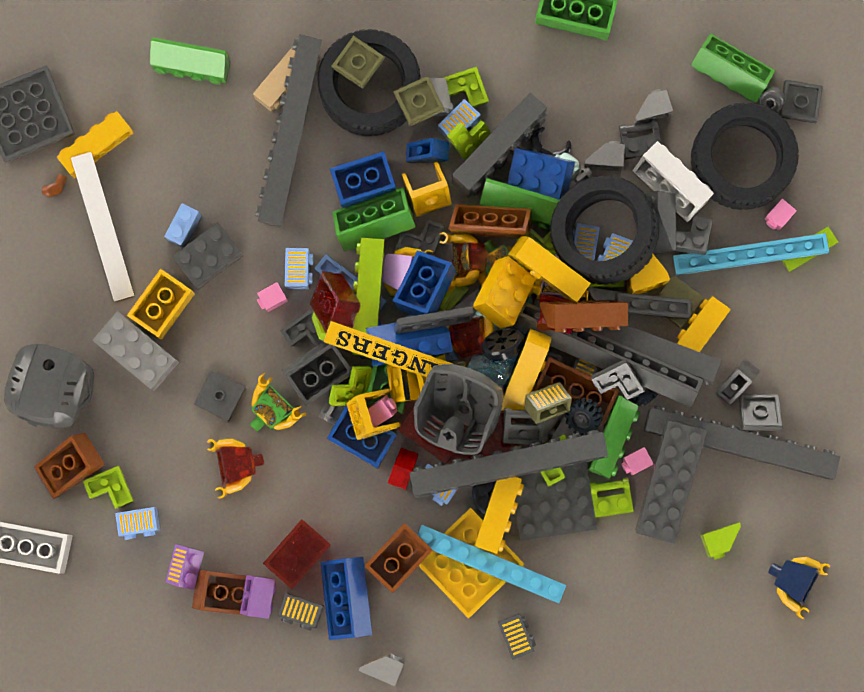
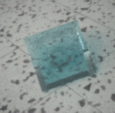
M477 354L472 356L467 368L488 376L502 388L511 374L515 361L512 358L503 361H492L487 359L484 354Z

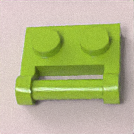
M628 477L622 478L620 481L600 484L590 483L595 518L634 512ZM623 488L624 494L598 497L597 495L599 491Z

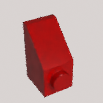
M400 448L388 484L407 490L411 479L410 472H413L419 454Z

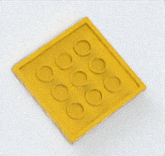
M470 508L444 534L475 547L483 520ZM504 544L502 552L498 551L497 554L491 553L519 566L524 565L506 544ZM432 551L419 565L468 619L506 583L502 579L435 551Z

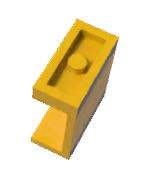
M389 364L386 365L391 399L395 403L417 400L420 395L417 374Z

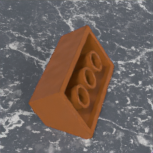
M456 204L449 224V230L453 234L518 239L521 236L530 237L532 228L531 209Z
M616 300L540 302L547 327L554 328L555 332H567V328H573V331H585V328L590 327L592 331H602L603 327H609V330H621V326H628V302Z
M549 357L533 391L560 382L572 397L571 404L579 398L580 400L586 398V401L592 399V404L598 403L596 407H601L602 409L600 413H603L601 424L604 425L620 389L614 387L600 394L590 375Z

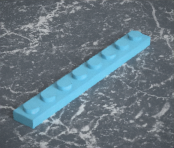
M826 233L708 250L706 255L694 253L673 255V262L677 276L828 254L829 247Z
M421 525L417 535L433 551L551 601L560 603L566 585Z

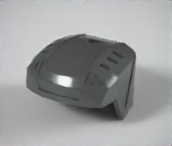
M31 344L22 347L15 356L16 358L12 364L5 387L4 403L7 409L22 420L36 425L51 428L73 426L80 412L91 400L94 382L93 369L85 361L65 349L47 344ZM47 361H49L48 369L46 370L45 364ZM68 382H76L77 385H68ZM66 392L74 393V395H73V396H68V395H65V393H66ZM62 403H69V405L63 406Z
M455 364L433 366L414 406L415 429L421 437L438 447L460 454H478L499 422L498 419L504 399L502 388L488 376L467 367ZM431 416L434 417V418H435L436 420H438L439 422H441L443 425H440V424H438L437 422H435V421L431 418ZM427 421L440 431H436L433 428H431L427 424ZM464 424H465V425H468V428H467V430L465 431V433H464ZM423 427H424L426 430H428L430 433H432L433 435H435L436 437H432L431 435H429L428 433H426V432L423 430ZM464 447H477V448L467 449V448H464Z

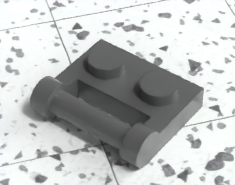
M657 119L630 126H619L621 142L625 144V160L642 157L657 141L662 145ZM652 130L650 135L629 139L627 137L628 133Z
M504 408L503 443L531 444L540 442L542 444L544 421L537 424L511 422V418L531 417L526 410Z

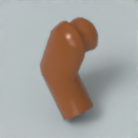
M58 174L55 183L45 185L42 188V194L47 197L61 194L67 177Z

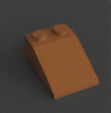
M80 433L70 436L35 465L34 468L53 499L93 475L105 463L87 434Z
M404 523L364 567L390 592L394 593L433 549Z
M200 569L195 585L192 608L201 611L242 615L240 610L246 575Z

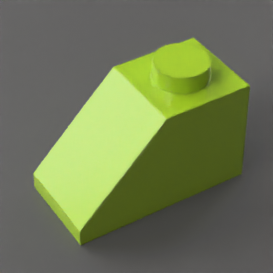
M740 522L700 535L708 557H714V560L725 557V552L730 551L741 528Z

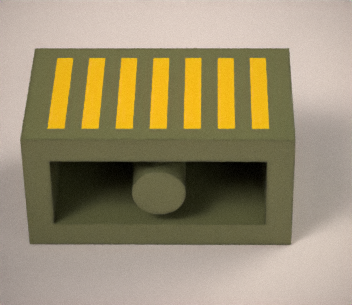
M558 382L525 395L524 409L537 424L569 412L572 397L561 383Z

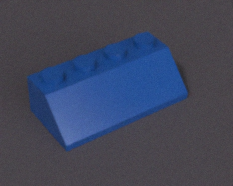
M395 323L366 328V332L369 335L429 356L453 352L447 326L400 334L395 333ZM372 359L373 367L386 364Z
M354 557L320 562L329 640L372 635L364 558Z

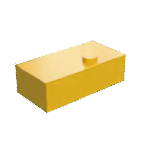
M521 236L508 253L511 258L529 270L532 276L538 280L541 279L563 297L573 302H578L591 284L530 237Z
M530 329L503 395L502 411H504V408L524 410L525 395L532 392L539 372H543L546 361L544 360L550 347L551 336Z

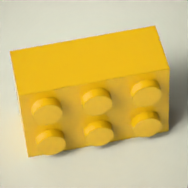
M509 256L495 260L472 307L500 329L513 326L536 278Z
M160 269L127 316L162 340L195 293Z

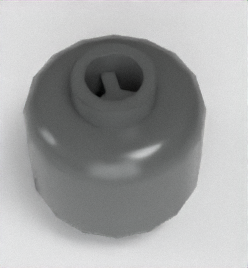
M777 87L766 88L759 98V105L768 107L771 111L774 110L775 112H779L785 102L783 91Z

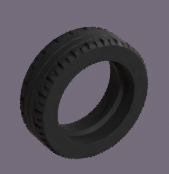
M357 30L336 40L332 47H329L327 52H325L324 58H322L319 65L317 77L318 90L325 111L338 126L351 133L361 134V136L383 135L385 132L389 133L397 129V127H400L407 121L397 99L389 108L376 113H361L351 109L339 94V72L332 68V64L354 35L395 63L401 74V88L421 79L420 68L414 53L411 52L406 43H402L400 38L382 30Z
M755 103L728 105L712 114L699 130L691 150L692 171H694L697 178L703 184L710 187L714 193L711 199L720 205L738 210L759 208L776 199L792 181L799 159L797 154L799 152L798 143L795 141L796 137L793 130L790 129V125L774 110L771 111L770 108L763 105L759 106ZM734 126H748L761 131L770 139L775 148L777 159L773 173L765 182L755 187L742 188L728 183L718 174L713 165L712 151L717 138L727 129Z
M596 176L577 183L561 197L552 214L550 237L557 256L563 263L593 284L608 285L609 283L615 284L622 282V280H628L634 274H638L649 263L658 245L659 222L651 202L639 187L623 178ZM606 200L620 201L627 205L635 215L637 234L634 241L625 252L613 259L594 261L586 258L577 250L573 241L572 232L576 220L585 209L597 202Z

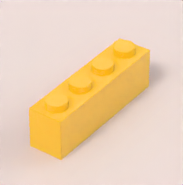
M117 111L109 113L103 122L92 126L89 130L90 132L84 136H79L73 145L65 147L59 152L58 160L73 178H76V173L71 160L72 157L91 152L95 163L134 133Z
M713 296L709 300L706 298L699 306L701 311L698 315L695 313L688 321L690 326L687 330L682 329L676 337L679 339L676 344L698 352L702 350L731 310Z
M513 477L496 481L475 547L497 554L498 551L502 552L506 541L502 539L504 532H509L512 523L508 521L510 514H515L518 505L515 502L516 496H521L524 484H521L522 479Z

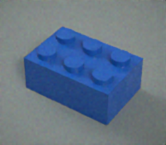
M515 148L507 184L561 199L569 191L575 161L524 148Z
M384 151L330 168L342 208L396 190Z
M417 250L393 299L397 309L414 316L436 313L456 274L453 264Z
M346 405L327 439L378 469L397 438V434L387 431L357 440Z

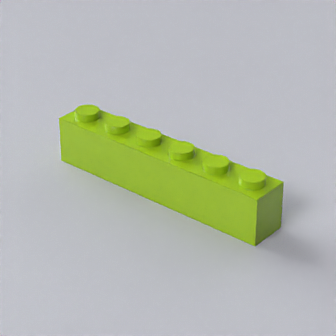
M361 238V243H357L356 254L360 255L359 262L355 263V273L358 274V281H354L353 292H356L357 295L356 300H352V311L355 312V319H351L350 328L366 334V328L378 326L384 239Z

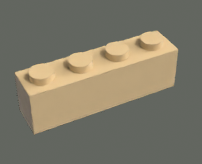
M292 48L253 93L254 98L271 112L281 107V96L286 94L287 87H284L286 76H290L291 69L288 68L290 57L294 58L295 50H292Z

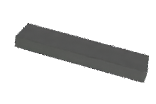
M617 292L615 295L616 301L628 302V314L687 320L691 318V300L621 292Z
M472 307L399 318L396 320L394 329L396 334L467 323L471 321L474 312Z

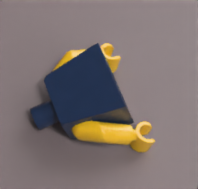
M809 557L793 558L791 561L786 560L783 567L773 563L768 573L777 577L774 585L777 587L778 596L783 604L794 611L798 617L804 619L800 612L804 609L809 613V610L804 606H800V604L804 605L818 575H828L823 572V567L830 568V565L826 563L820 564V562Z

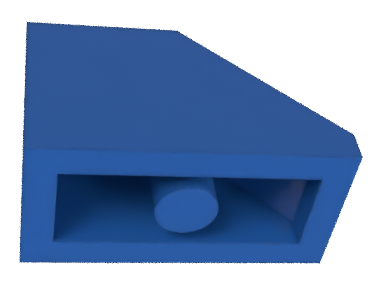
M429 138L407 143L406 162L440 163L449 161V142Z

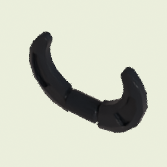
M545 127L538 128L533 133L530 141L532 151L552 156L563 153L570 154L571 142L569 140L562 151L552 154V152L542 148L543 145L540 142V135L545 130Z

